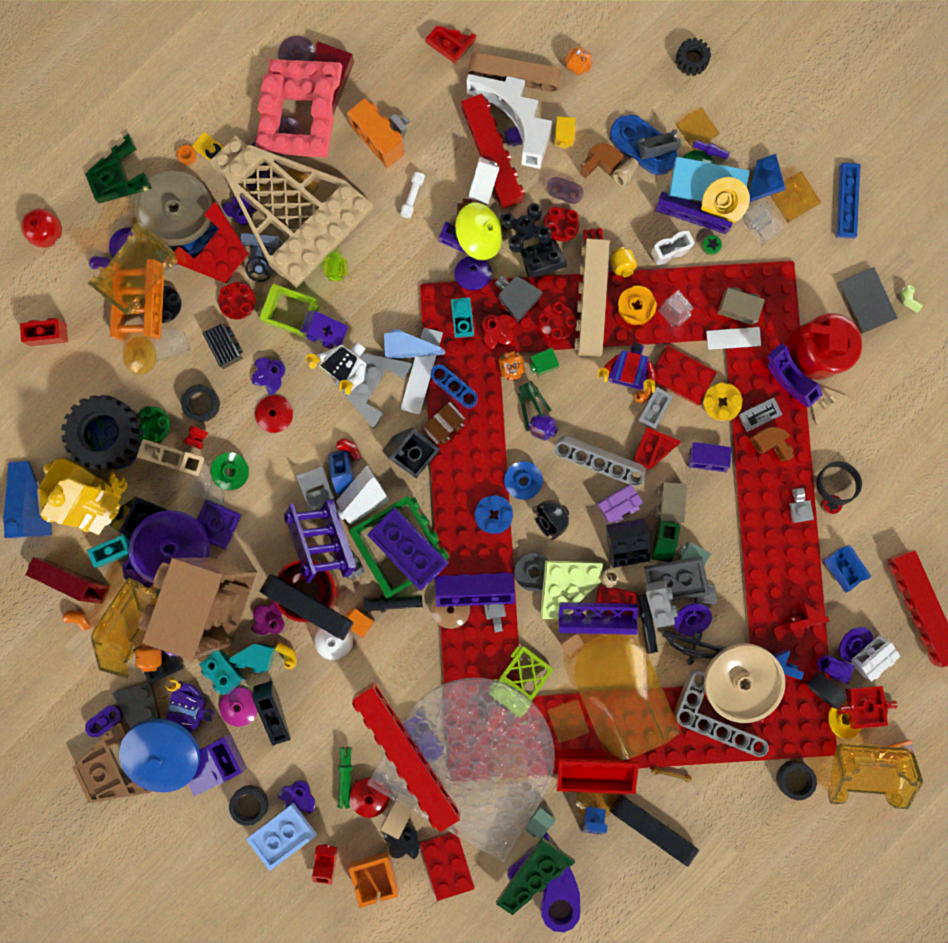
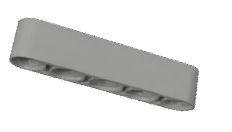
M569 436L560 437L555 445V454L560 458L633 486H639L644 481L646 470L643 465ZM560 444H566L569 449H562ZM578 451H584L587 456H580ZM596 458H602L605 462L602 464L598 463ZM614 465H620L623 469L616 470ZM638 472L641 476L634 477L631 473Z

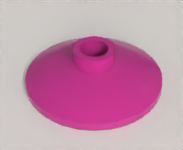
M236 687L229 694L223 695L220 701V714L224 721L232 726H245L252 722L258 713L253 702V692L243 687ZM236 704L241 707L240 711L234 709Z

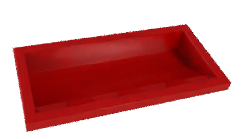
M559 758L556 775L557 792L635 794L639 761Z

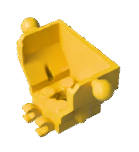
M65 457L57 458L54 462H48L44 465L45 477L37 489L39 512L42 519L50 523L54 521L61 525L78 527L84 532L88 533L91 531L99 535L103 527L110 524L117 516L121 506L118 503L121 499L120 496L127 489V482H125L124 476L118 481L115 477L116 473L112 472L109 476L110 483H108L80 464Z

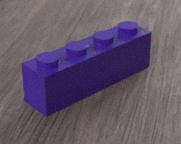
M513 573L442 575L435 577L437 607L515 604Z

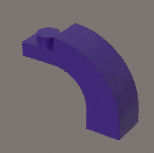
M781 343L767 356L770 361L767 366L772 375L800 403L810 408L823 395L819 384L803 374L794 364L786 345Z

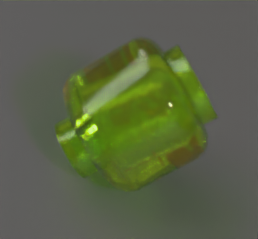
M330 253V257H326L323 260V274L328 278V281H343V278L348 276V261L345 257H341V253Z

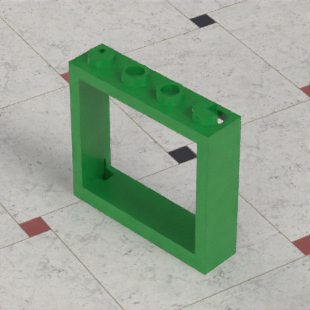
M404 497L348 531L386 598L392 597L413 583L408 579L393 588L361 532L381 521L394 507L400 510L408 505L430 544L446 560L449 558L444 547L440 548L438 544L440 539L436 532H431L428 525L430 522L425 514L421 515L418 510L420 505L415 497Z

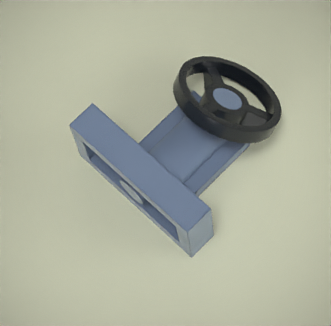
M241 233V242L244 246L253 247L252 258L247 261L245 266L246 274L255 282L267 281L272 274V268L269 266L254 234ZM259 235L270 256H272V248L279 249L282 246V240L279 236ZM250 261L252 269L251 271L248 270V264ZM251 274H265L268 277L264 279H257L253 277Z

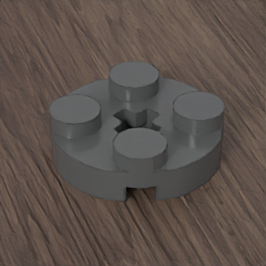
M529 553L522 556L514 569L517 583L528 591L536 592L542 590L545 561L549 560L539 553ZM533 566L539 571V575H535V578H532L531 574L528 573V570H531Z

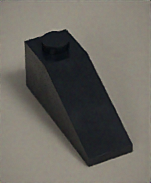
M273 681L254 686L253 702L271 744L276 745L291 740L280 698Z

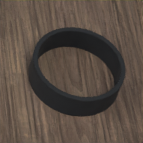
M837 461L828 464L819 472L816 485L819 494L827 502L835 505H844L860 494L862 479L859 472L852 465ZM839 467L852 475L856 484V490L852 498L846 500L837 499L825 490L822 477L826 469Z

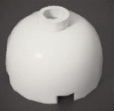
M320 628L315 636V648L325 659L331 661L340 660L346 657L352 650L353 634L350 630L346 638L341 640Z

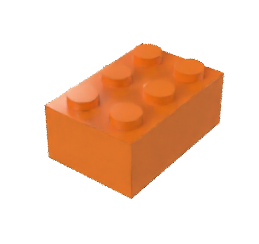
M364 98L347 112L351 128L384 166L389 168L404 155L403 138L397 130L393 131L391 129L390 122L385 116L381 117L377 113L378 109L374 103H369Z

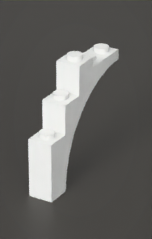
M469 74L467 78V94L476 96L482 93L484 99H488L489 102L503 110L513 120L523 141L522 165L540 169L550 138L552 121L536 118L538 100L523 97L525 80L507 76L504 82Z

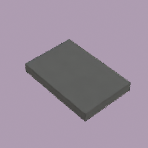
M875 267L838 283L861 334L898 318Z
M702 556L644 566L647 584L666 580L667 588L671 587L673 594L671 601L710 595Z

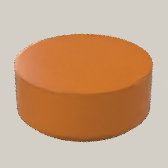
M182 145L177 150V158L182 164L191 165L196 161L197 153L192 146Z

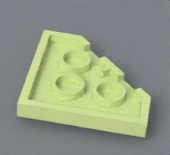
M545 561L540 617L542 619H558L559 602L579 603L601 583L600 576H602L603 563L596 561ZM563 609V614H567L571 609Z

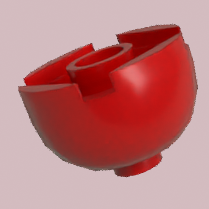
M37 208L30 210L21 221L23 236L36 247H51L62 235L61 221L55 214L46 209Z

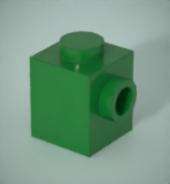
M553 348L531 356V362L528 363L531 372L536 373L537 377L554 371L560 366Z

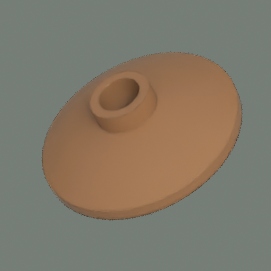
M435 597L431 610L434 620L440 626L453 629L466 622L470 614V605L453 606L454 612L449 613L447 611L448 606H436Z

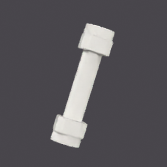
M414 172L411 179L413 184L406 204H403L400 215L405 218H411L419 186H422L425 175L420 172Z

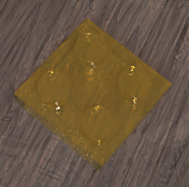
M802 171L784 181L786 190L770 195L787 223L821 203V200Z

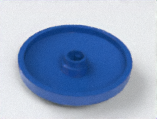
M148 719L137 723L127 732L120 745L119 759L124 772L135 784L149 791L165 793L176 791L192 780L199 767L200 751L195 738L183 726L166 719Z

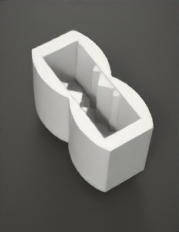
M682 231L674 235L672 239L668 238L659 241L652 249L651 255L657 265L665 264L673 257H681L687 254L695 243L689 231Z

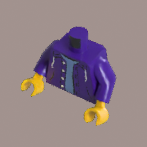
M173 677L168 678L174 684L172 686L165 685L168 691L172 692L166 720L176 722L189 732H193L195 728L199 727L202 720L212 722L215 710L205 708L207 699L203 697L202 692L194 684L183 681L177 682Z

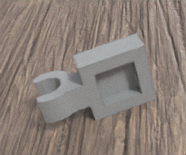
M804 488L792 489L795 503L789 504L792 523L814 520L811 501H805Z
M504 604L484 605L487 620L493 619L495 632L503 631L500 617L506 616Z

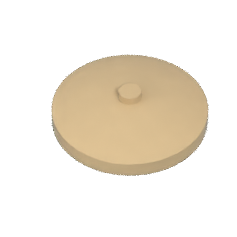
M736 644L723 649L712 659L705 673L704 688L710 704L717 713L730 721L750 723L765 718L777 708L784 695L785 676L778 660L766 649L754 644Z

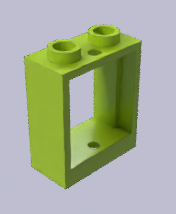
M272 284L259 319L262 323L305 338L306 335L300 333L301 329L272 320L281 295L310 305L308 311H319L317 300Z

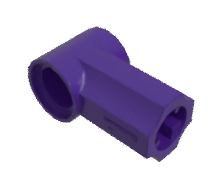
M827 655L819 658L817 662L819 671L829 674L832 678L846 684L849 683L855 668L850 663Z

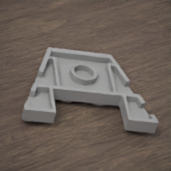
M362 353L359 358L366 363L364 381L355 387L351 394H345V389L342 390V393L368 423L375 428L383 413L367 404L377 385L387 370L404 380L413 365L404 361ZM336 380L335 384L339 388L340 382Z

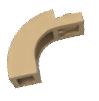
M145 439L141 440L136 455L137 458L195 476H199L204 461L203 457Z

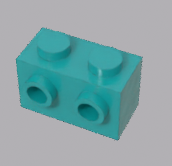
M223 649L213 652L199 666L202 668L201 673L204 677L210 678L214 683L213 688L218 694L226 695L246 678L237 667H234V663L229 662L230 658Z

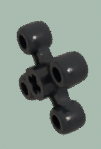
M530 204L527 209V215L521 216L518 219L514 218L509 212H504L500 215L499 221L502 229H514L516 231V234L511 236L508 241L509 249L513 253L521 252L524 247V240H530L533 237L537 238L541 244L550 242L552 238L550 228L547 226L537 227L534 224L535 221L540 220L542 217V208L539 204Z

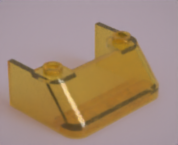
M128 578L91 635L98 669L127 679L130 675L126 663L134 655L132 641L140 630L139 621L148 604L155 606L158 595L137 580Z

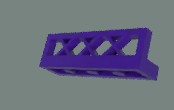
M661 192L655 209L656 212L725 235L731 229L732 222L714 217L702 211V204L668 196V193Z
M559 602V633L637 635L638 604ZM563 609H572L574 612L572 614H563ZM585 610L593 611L590 615H585L583 612ZM605 610H611L613 613L610 615H604L602 612H604ZM624 611H633L632 616H625L621 613H623Z

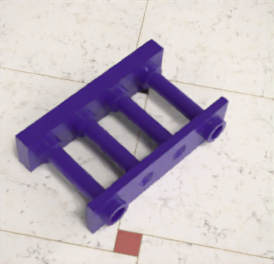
M333 499L326 500L320 510L296 513L294 504H290L284 513V521L288 524L300 561L301 574L305 577L306 583L311 582L316 572L339 569L343 577L350 576L355 570L356 565ZM321 518L326 526L302 530L299 520ZM327 535L331 541V544L307 547L305 537ZM326 552L335 553L337 561L313 564L310 556L311 554Z

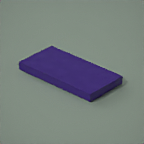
M395 507L367 534L420 591L449 564Z

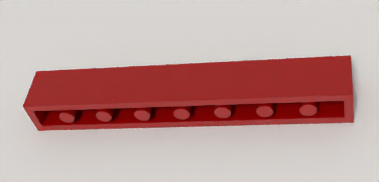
M373 682L355 693L352 699L355 711L361 713L365 726L373 731L375 741L385 749L388 761L394 763L398 776L401 779L404 778L408 791L418 799V806L429 816L428 820L433 828L436 827L440 833L460 821L459 809L377 684Z

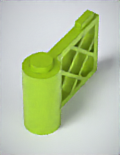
M521 646V648L516 647L511 654L513 659L497 680L494 678L488 686V689H490L488 693L519 717L527 711L531 701L554 670L524 646ZM523 652L529 656L530 665L520 666L519 658ZM541 665L547 671L543 677L536 678L534 666ZM531 667L532 679L522 680L521 668ZM518 669L519 681L512 682L506 677L510 670ZM533 681L534 690L530 695L524 691L523 682Z

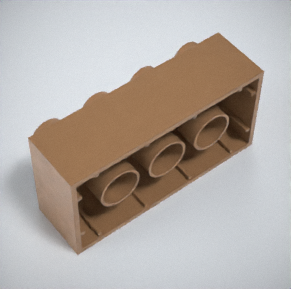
M172 558L170 564L162 563L157 570L153 584L155 588L161 590L156 605L148 604L139 621V629L146 631L142 643L190 660H195L231 646L257 572L215 558Z

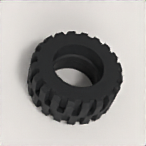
M93 395L90 396L89 400L86 398L79 400V406L74 404L70 408L72 413H66L64 419H67L66 425L62 424L61 430L65 431V435H61L62 442L67 444L64 446L66 452L71 453L70 457L74 461L91 469L110 471V469L117 470L121 468L122 464L127 465L131 462L129 460L131 457H136V449L141 444L140 437H143V431L140 430L142 423L137 418L138 414L129 405L107 395H101V397ZM110 416L117 421L119 427L118 438L111 448L105 451H96L88 443L87 432L89 426L98 417Z

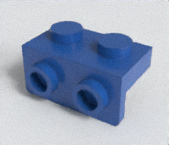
M851 545L836 549L823 560L845 593L851 591L861 581L871 577Z

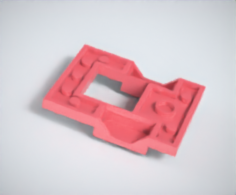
M270 59L268 73L263 75L258 111L261 115L255 147L273 154L328 158L334 121L332 101L334 91L340 85L341 63ZM284 100L312 101L310 114L313 116L310 135L279 133Z

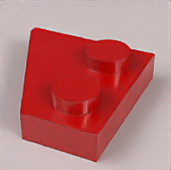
M646 427L633 461L643 465L645 469L651 470L660 460L677 447L681 441Z

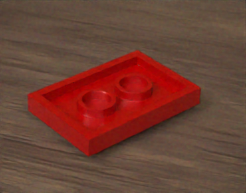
M666 345L654 367L656 373L655 383L697 406L700 405L717 373L669 345Z
M458 830L420 841L437 901L475 889Z

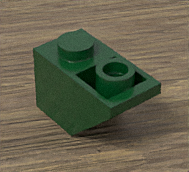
M665 521L657 522L652 560L672 562L678 544L681 524Z

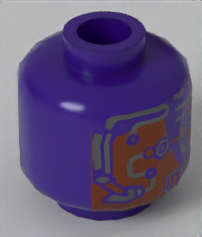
M537 414L531 418L528 429L532 436L547 441L550 437H555L558 427L555 426L556 420L545 414L543 416Z

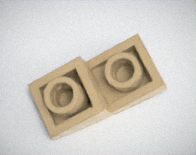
M400 791L390 808L381 831L399 839L417 800Z

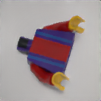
M633 343L631 352L621 351L620 355H615L597 372L596 379L602 376L604 377L603 382H607L609 376L610 383L642 390L643 392L647 388H651L652 393L655 392L656 373L653 364L648 361V357L642 355L644 346L641 344Z

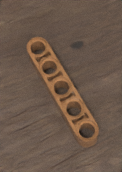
M473 53L471 55L468 75L504 82L507 76L525 80V87L549 92L557 91L561 70L554 66L482 53Z

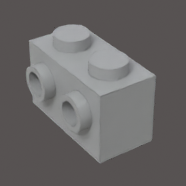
M666 580L646 584V595L655 628L674 625L675 617H678L676 606H672L671 599H673L671 587L667 588Z

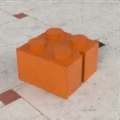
M389 851L351 862L349 872L353 886H356L354 891L359 908L377 903L379 892H381L380 902L398 897L399 886Z

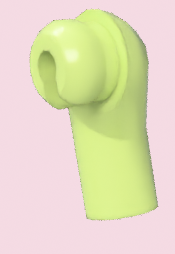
M908 285L901 291L903 305L918 313L923 305L913 299L915 288Z

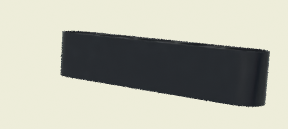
M273 574L268 575L259 590L263 595L341 640L346 638L354 624L352 620Z
M622 794L617 797L609 809L618 819L687 867L690 866L700 851L692 843Z

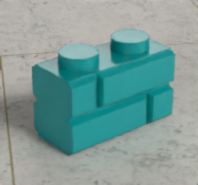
M121 534L88 549L87 552L94 568L104 567L128 556L131 537Z

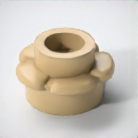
M614 570L602 571L600 581L603 585L612 588L618 583L619 577Z

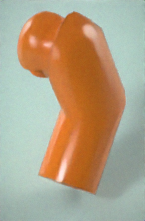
M647 388L645 392L639 390L634 396L635 401L638 403L646 402L652 394V389Z
M69 610L62 616V620L65 623H77L82 632L91 628L82 612Z

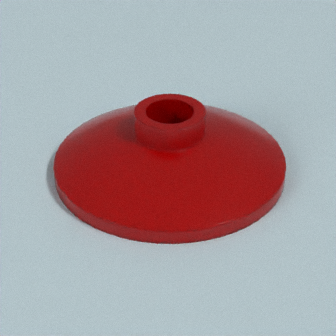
M277 395L267 396L258 403L255 410V419L257 424L266 432L279 433L287 429L291 424L293 409L285 398ZM271 410L276 411V415L273 417L270 416Z
M372 777L361 779L351 790V806L362 817H376L387 808L389 791L386 785L379 779ZM371 796L373 801L367 802L366 797Z

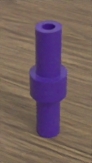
M694 140L692 147L705 151V154L710 156L716 155L728 159L730 152L717 148V145L712 143L706 144Z

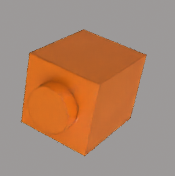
M357 607L354 610L350 609L345 617L354 622L351 630L362 638L375 622L374 619Z

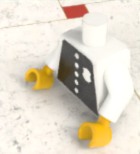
M358 342L354 344L350 351L343 345H339L318 355H306L305 362H310L309 367L311 369L316 368L317 363L320 364L319 366L340 382L339 391L345 389V394L347 395L351 394V391L364 381L366 363L359 357L365 348Z

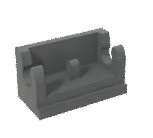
M677 129L672 130L670 133L647 139L640 138L637 141L641 159L678 151L682 142L680 138L677 139Z

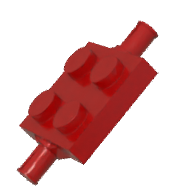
M883 686L845 689L847 705L840 706L839 709L844 710L837 712L838 714L848 713L851 729L888 726V709H896L898 705H891L897 704L895 700H886Z

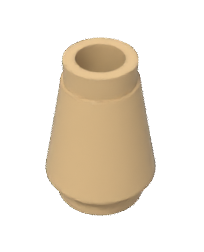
M629 158V160L614 171L613 180L620 186L628 184L639 165L638 161L634 158Z

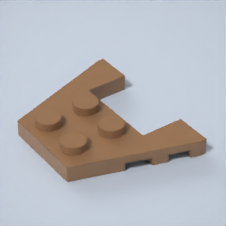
M121 722L116 724L109 733L72 767L88 803L153 792L138 786L134 782L126 784L110 747L121 742L127 734Z

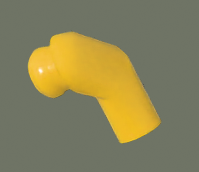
M279 641L275 650L284 655L285 668L292 669L297 663L295 650Z

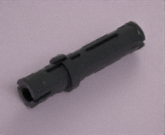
M637 595L640 611L638 616L641 617L646 654L659 652L647 595Z

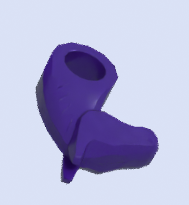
M546 832L543 838L551 843L548 832ZM534 847L530 848L508 868L507 876L509 881ZM569 866L562 871L558 878L550 881L542 892L541 916L545 925L554 932L564 933L575 927L580 919V892L575 876ZM557 900H565L572 907L566 917L555 918L549 913L551 904Z

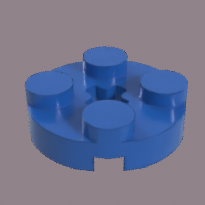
M497 495L483 498L475 510L477 525L484 532L491 534L505 531L511 525L513 519V509L510 503L505 498ZM490 510H498L497 516L499 518L497 520L489 518Z

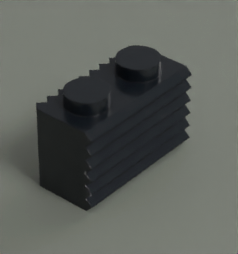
M220 323L202 333L218 365L222 369L243 359L241 355L243 349L238 342H234L232 337L235 334L230 326L227 327L224 323Z

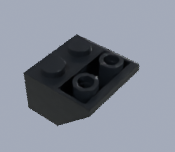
M644 519L606 525V537L612 568L650 562V537Z

